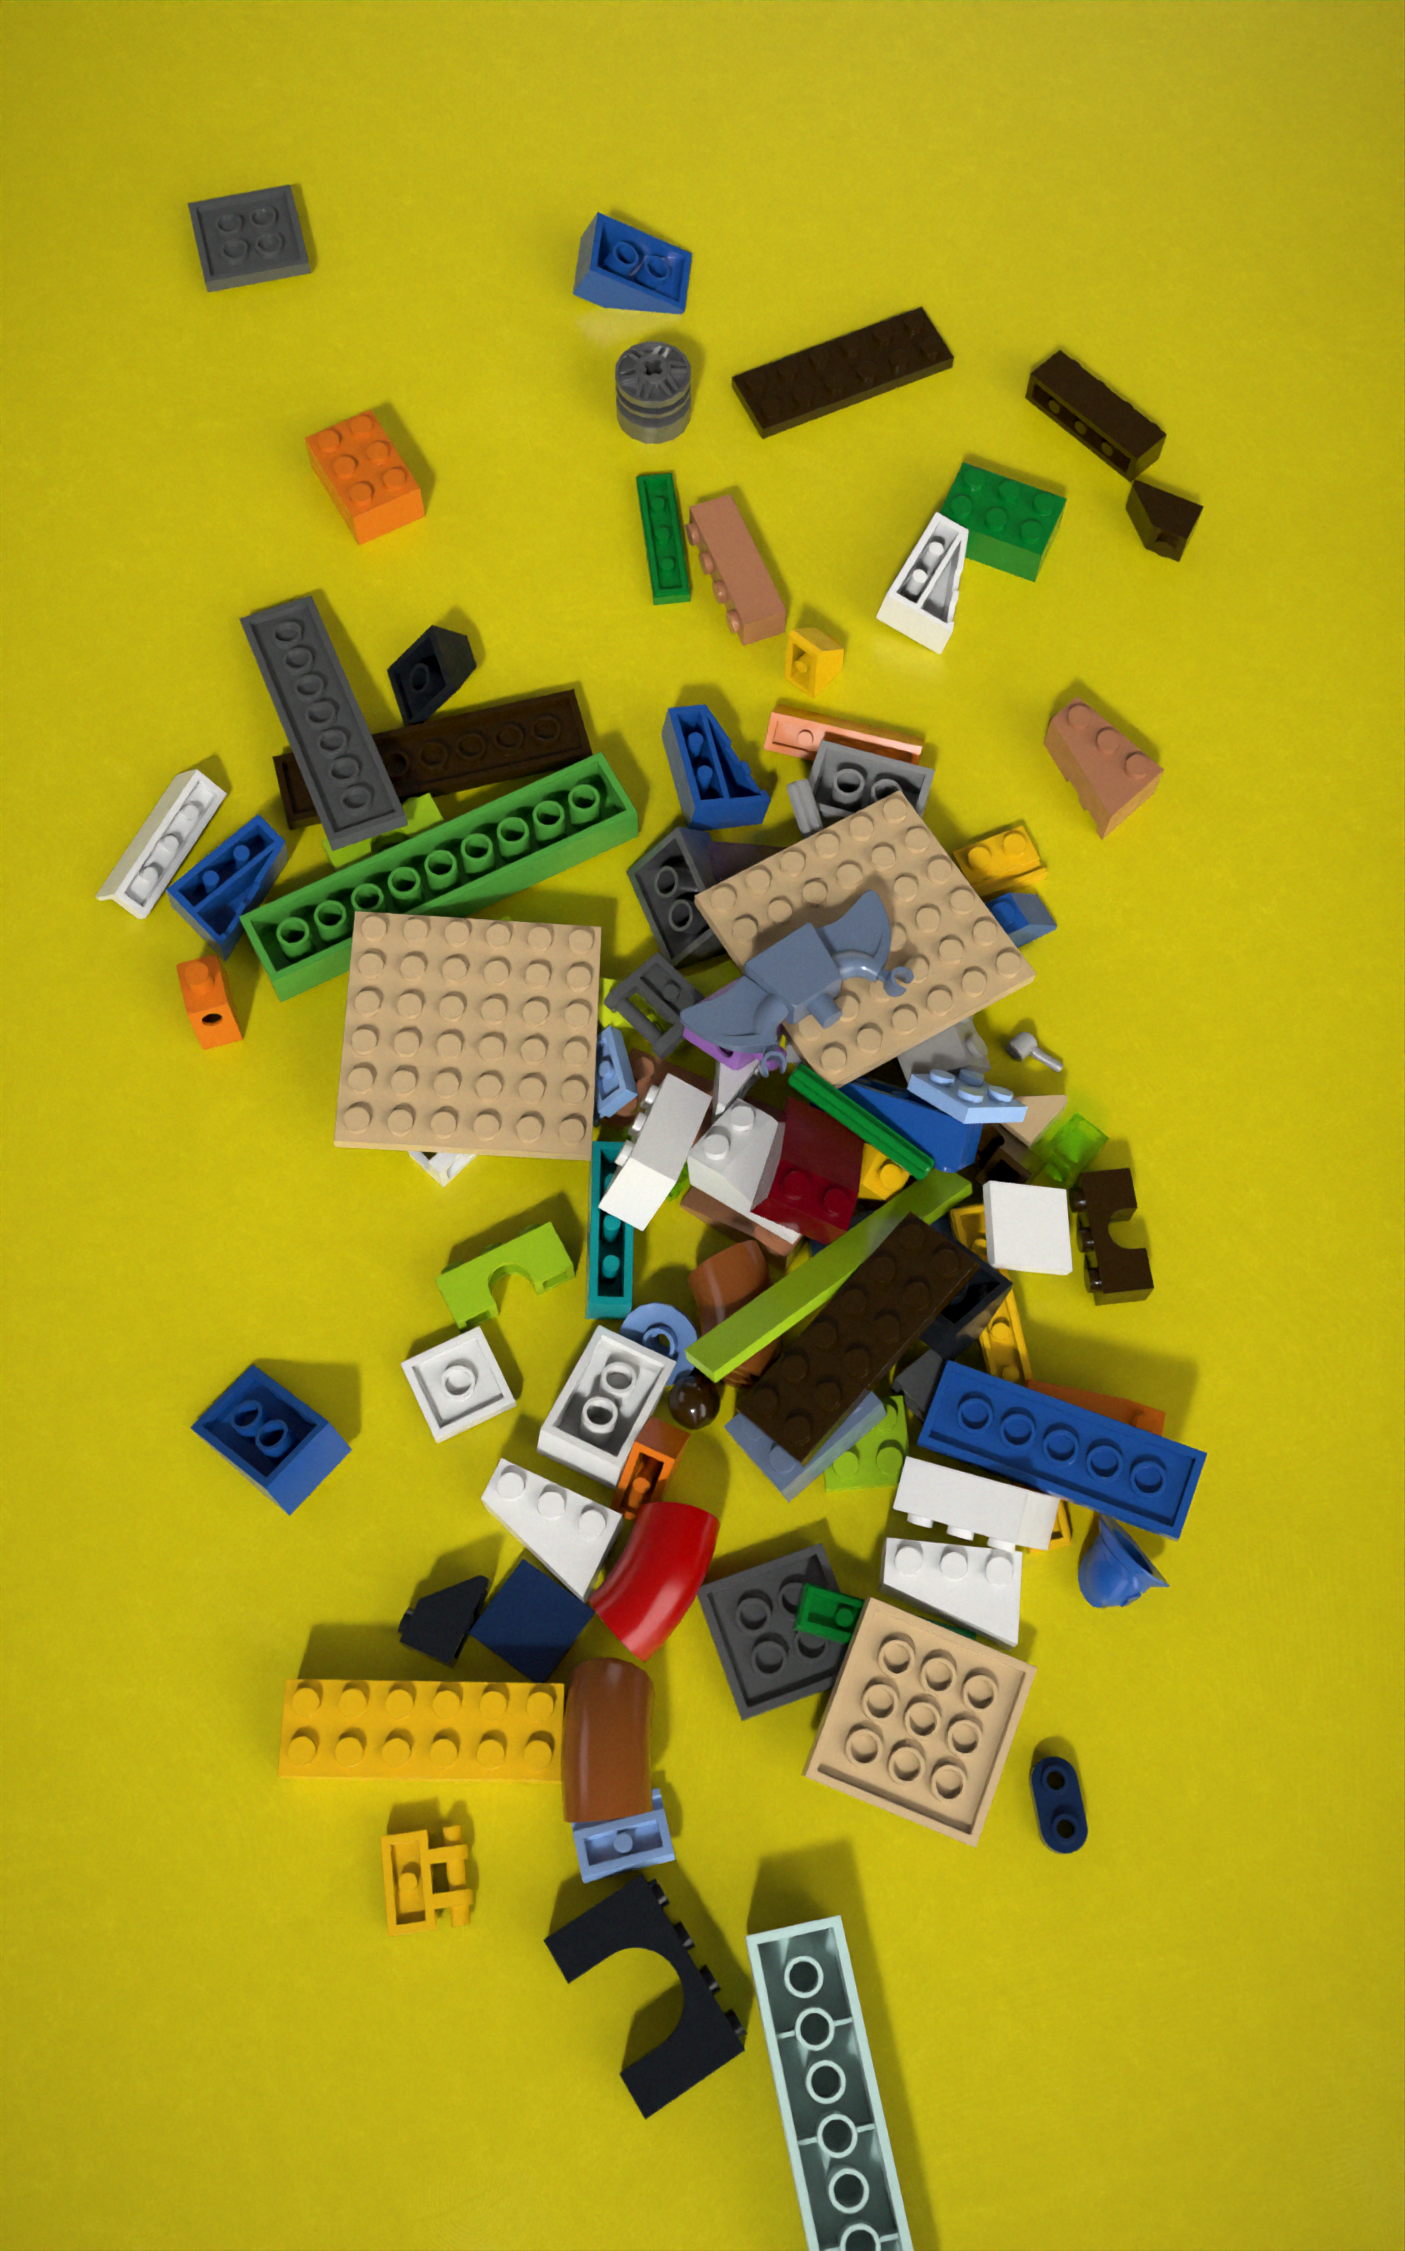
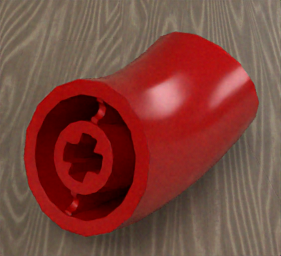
M660 1501L647 1503L639 1507L633 1530L622 1555L602 1584L588 1597L590 1604L612 1633L630 1652L645 1663L667 1641L680 1624L695 1600L707 1574L716 1548L721 1524L717 1517L706 1510L677 1502Z

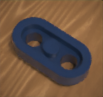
M1060 1757L1044 1758L1032 1767L1029 1774V1788L1039 1837L1044 1846L1054 1853H1073L1083 1846L1088 1834L1077 1774L1072 1765L1065 1759ZM1050 1772H1056L1061 1776L1062 1786L1060 1789L1055 1790L1048 1785L1047 1776ZM1060 1820H1066L1071 1824L1072 1833L1070 1837L1063 1838L1058 1834L1057 1824Z

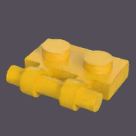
M461 1825L444 1827V1847L433 1849L430 1846L429 1830L380 1836L388 1936L437 1930L436 1909L450 1907L452 1927L471 1924L469 1904H473L472 1889H467L465 1860L469 1859L468 1844H463ZM446 1863L448 1892L435 1894L432 1865Z

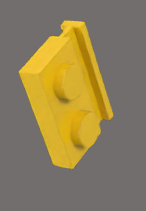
M1023 825L953 851L951 855L952 861L983 902L1042 881L1046 878L1048 872L1045 867H1042L1039 861L1040 856Z

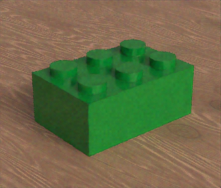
M963 462L939 513L969 530L965 558L1035 582L1060 527L1067 498Z

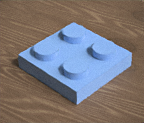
M932 1069L930 1074H911L907 1088L910 1092L963 1124L1023 1122L1028 1106L1012 1098V1091L1000 1086H991L984 1081V1075L968 1069H961L959 1074H951L938 1069Z

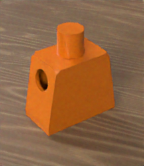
M209 955L176 965L186 1012L202 1049L207 1050L243 1040L228 973L218 956ZM215 1013L222 1016L220 1020L209 1023L208 1014Z

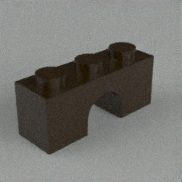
M983 1123L974 1161L981 1172L975 1179L983 1185L988 1181L1031 1185L1048 1163L999 1123Z
M1130 1168L1080 1173L1073 1188L1069 1189V1204L1072 1213H1078L1080 1228L1076 1230V1240L1079 1252L1086 1254L1088 1268L1084 1269V1282L1087 1292L1093 1293L1095 1306L1145 1301L1154 1289L1146 1247L1136 1249L1123 1248L1112 1240L1108 1231L1109 1224L1129 1221L1138 1208Z

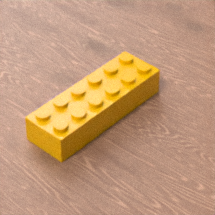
M285 1679L277 1776L286 1780L562 1784L561 1743L567 1688L565 1683Z

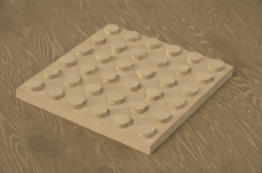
M901 790L695 895L694 904L744 975L745 963L806 923L810 922L815 929L829 925L843 917L866 891L873 890L878 894L887 913L891 930V947L885 969L890 972L899 966L910 969L914 979L909 984L895 978L896 983L906 988L907 991L899 997H891L885 992L883 982L880 980L874 983L865 978H849L841 981L840 992L833 999L843 1014L832 1026L825 1029L822 1028L811 1014L796 1024H789L785 1020L781 1023V1032L802 1063L836 1089L1034 981L1036 976L1035 971Z
M355 911L334 1134L335 1147L591 1161L601 927Z

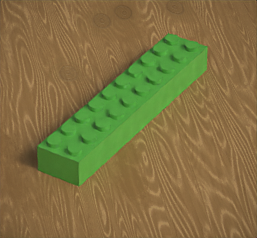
M599 752L239 916L280 1002H283L350 971L355 911L464 918L638 837V813L602 752Z

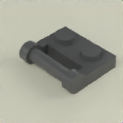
M656 952L607 995L604 1005L612 1013L618 1012L653 1046L652 1051L662 1060L668 1057L677 1045L685 1039L683 1037L685 1026L680 1022L681 1011L705 999V997L667 960ZM637 993L672 1028L664 1034L629 1001V998Z

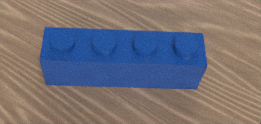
M864 1075L838 1088L839 1091L932 1158L935 1162L933 1166L935 1169L955 1173L974 1163L983 1123L963 1124L907 1089ZM811 1101L810 1106L825 1112Z

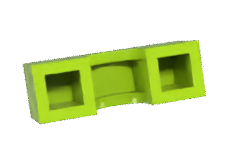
M430 793L421 797L409 798L401 804L408 823L406 826L332 851L327 838L322 840L327 860L333 872L336 873L389 847H393L446 823Z
M551 1221L543 1225L539 1223L529 1225L518 1233L517 1238L505 1244H502V1242L493 1243L481 1250L479 1257L466 1263L463 1261L454 1262L441 1271L440 1276L434 1278L439 1292L461 1334L499 1315L496 1302L492 1297V1290L496 1282L504 1276L515 1274L525 1277L533 1286L537 1296L575 1278L574 1265Z

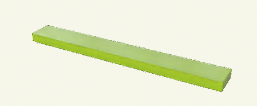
M934 1168L922 1181H916L684 1349L687 1361L712 1381L718 1382L836 1295L910 1211L930 1225L972 1194V1183L957 1173L943 1172Z

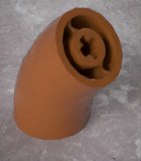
M756 1240L740 1242L718 1252L697 1266L689 1274L687 1283L693 1293L698 1310L700 1338L774 1285L769 1266ZM782 1334L718 1382L750 1391L781 1356Z
M594 1658L578 1665L573 1669L569 1678L564 1706L561 1743V1783L564 1822L610 1820L640 1815L654 1810L651 1779V1726L655 1698L654 1684L644 1670L631 1662L618 1658Z

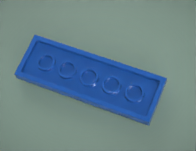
M947 1360L917 1441L918 1446L1176 1542L1179 1540L1207 1456L1206 1452L951 1360Z

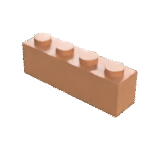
M726 495L691 506L689 509V523L685 525L686 535L690 545H696L700 552L699 562L705 575L710 574L713 580L712 589L717 603H723L727 610L726 621L731 633L738 634L743 646L785 633L786 609L732 495Z

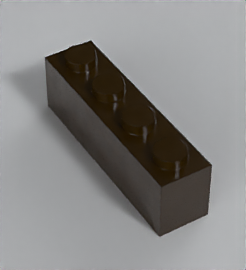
M1061 350L1030 374L1025 398L1129 482H1132L1159 459L1167 434Z

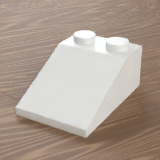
M737 1098L690 1149L687 1156L690 1184L793 1244L801 1235L800 1233L750 1212L779 1123L772 1116Z
M598 1325L540 1429L536 1452L615 1490L619 1484L633 1443L649 1418L653 1415L677 1362Z

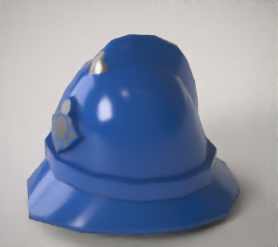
M1099 1513V1534L1083 1557L1078 1571V1583L1086 1601L1093 1607L1102 1609L1109 1606L1125 1607L1141 1597L1140 1592L1145 1593L1149 1587H1168L1169 1584L1156 1569L1133 1538L1113 1518Z

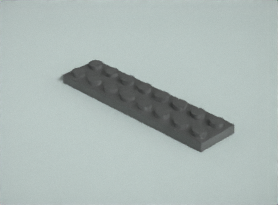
M310 595L240 618L242 628L332 851L408 825L404 810L312 596Z

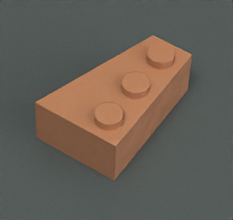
M1078 696L1050 721L1044 745L1067 782L1070 781L1078 793L1080 805L1084 811L1088 810L1098 826L1096 831L1103 840L1154 794L1164 769Z

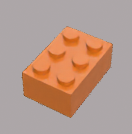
M371 409L305 438L311 466L359 546L425 517L420 488Z

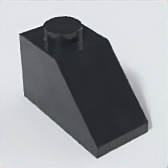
M479 1575L420 1598L415 1609L409 1607L401 1619L398 1633L402 1634L399 1642L405 1648L454 1670L468 1640V1632L474 1626L492 1588L489 1578Z

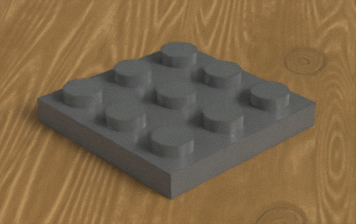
M290 184L188 203L208 293L311 273Z
M822 1543L703 1585L697 1593V1598L741 1722L834 1687L848 1646L792 1629L803 1584L810 1583L840 1592Z

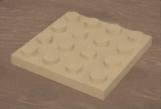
M866 1597L801 1775L976 1848L1037 1667L880 1600Z

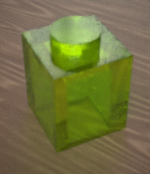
M1076 1112L1044 1147L1040 1157L1047 1162V1165L1044 1167L1045 1172L1057 1181L1063 1180L1071 1187L1079 1174L1083 1173L1101 1154L1109 1137Z

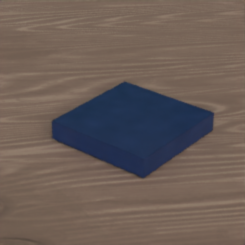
M523 1559L468 1633L533 1683H546L596 1613Z

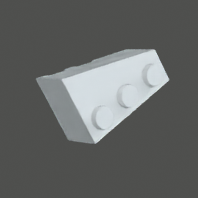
M936 512L887 592L876 618L941 655L953 632V617L955 605L958 601V586L960 575L963 571L969 530Z
M667 1073L659 1087L652 1084L640 1105L646 1111L645 1113L639 1111L627 1133L632 1136L631 1141H625L614 1163L618 1164V1167L598 1208L644 1231L676 1184L712 1096L670 1073Z
M906 1456L893 1509L908 1513L907 1522L923 1527L933 1528L934 1521L947 1524L946 1533L973 1541L974 1533L988 1536L987 1546L1014 1553L1015 1546L1020 1545L1048 1551L1060 1498Z
M501 1458L481 1497L485 1508L524 1547L535 1555L576 1598L586 1604L624 1525L622 1514Z
M887 1537L881 1552L879 1592L929 1615L933 1614L949 1621L960 1629L977 1633V1635L997 1643V1646L1010 1651L1018 1644L1022 1552L1014 1551L1012 1553L1000 1549Z

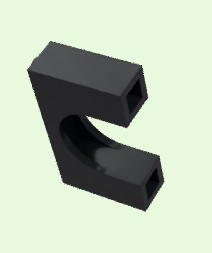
M641 1874L545 1938L544 1942L568 1984L611 1955L628 1948H643L656 1952L664 1957L677 1972L684 1994L683 2011L679 2023L666 2040L619 2073L646 2120L745 2051L740 2039L746 2036L747 2032L732 2008L723 2013L713 1995L721 1991V1988L706 1964L697 1969L688 1951L695 1947V1944L681 1921L672 1926L663 1908L669 1905L670 1902L656 1878L647 1883Z

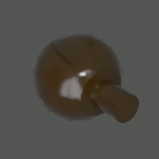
M695 1367L689 1376L679 1380L670 1391L668 1397L669 1412L678 1424L687 1429L698 1430L704 1428L716 1419L720 1411L721 1400L719 1391Z

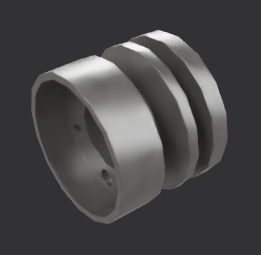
M646 341L633 345L621 354L615 368L616 410L620 427L632 439L643 443L661 444L674 440L685 431L690 422L691 366L688 359L675 346L664 342Z

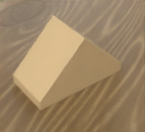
M1067 1095L1012 1097L1028 1106L1023 1122L999 1124L1032 1149L1061 1118L1067 1105Z

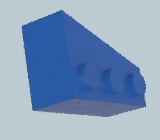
M706 704L668 708L661 736L686 828L708 831L762 824L771 798L765 789L761 791L750 776L751 769L745 761L741 762L730 747L731 740Z
M258 814L166 889L171 907L225 962L245 931L239 916L260 907L288 861L286 842Z

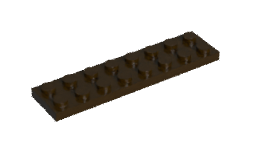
M574 689L371 734L401 804L409 798L421 797L427 793H430L431 797L434 798L561 769L593 756ZM293 752L274 756L273 762L289 829L295 830L321 824Z

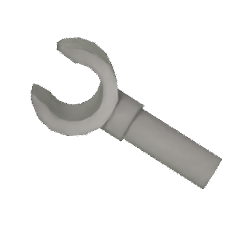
M1028 1032L1019 1033L1005 1048L1007 1053L1016 1061L1020 1062L1030 1055L1057 1073L1060 1072L1064 1065L1037 1047V1041Z

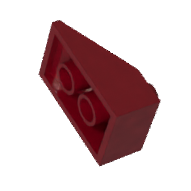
M789 1096L786 1099L750 1212L820 1243L829 1245L848 1230L859 1194L864 1140L828 1113Z

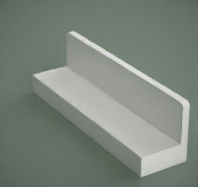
M197 769L177 774L97 893L96 898L100 901L112 899L136 918L145 919L227 793Z

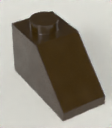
M1135 479L1125 509L1145 549L1153 551L1159 556L1180 562L1197 527L1204 506Z

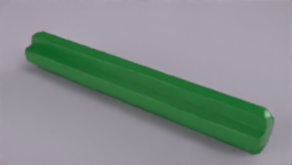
M800 1064L790 1075L788 1084L917 1180L922 1181L929 1174L935 1164L932 1158L807 1066Z

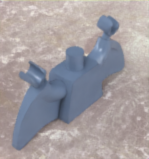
M868 890L837 921L815 929L808 922L745 963L744 975L731 989L712 1000L683 1009L680 1013V1022L691 1032L716 1046L741 1053H763V1058L759 1064L761 1075L766 1078L769 1076L766 1067V1061L775 1060L779 1063L782 1075L787 1067V1060L782 1053L775 1051V1049L779 1046L776 1029L783 1020L789 1024H796L811 1014L822 1028H828L836 1023L843 1014L842 1010L833 1001L840 992L841 981L854 977L865 978L874 983L880 980L883 982V988L889 996L899 997L907 990L903 986L898 985L895 978L909 984L914 979V975L906 967L899 966L892 972L885 969L891 947L890 923L880 897L875 891Z

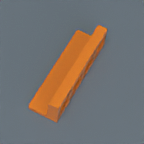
M777 704L771 711L764 749L814 761L820 742L824 740L918 765L925 739Z

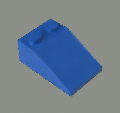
M597 212L580 239L573 295L604 308L682 315L685 311L692 253Z
M253 1364L190 1427L233 1468L289 1516L352 1450L329 1421Z

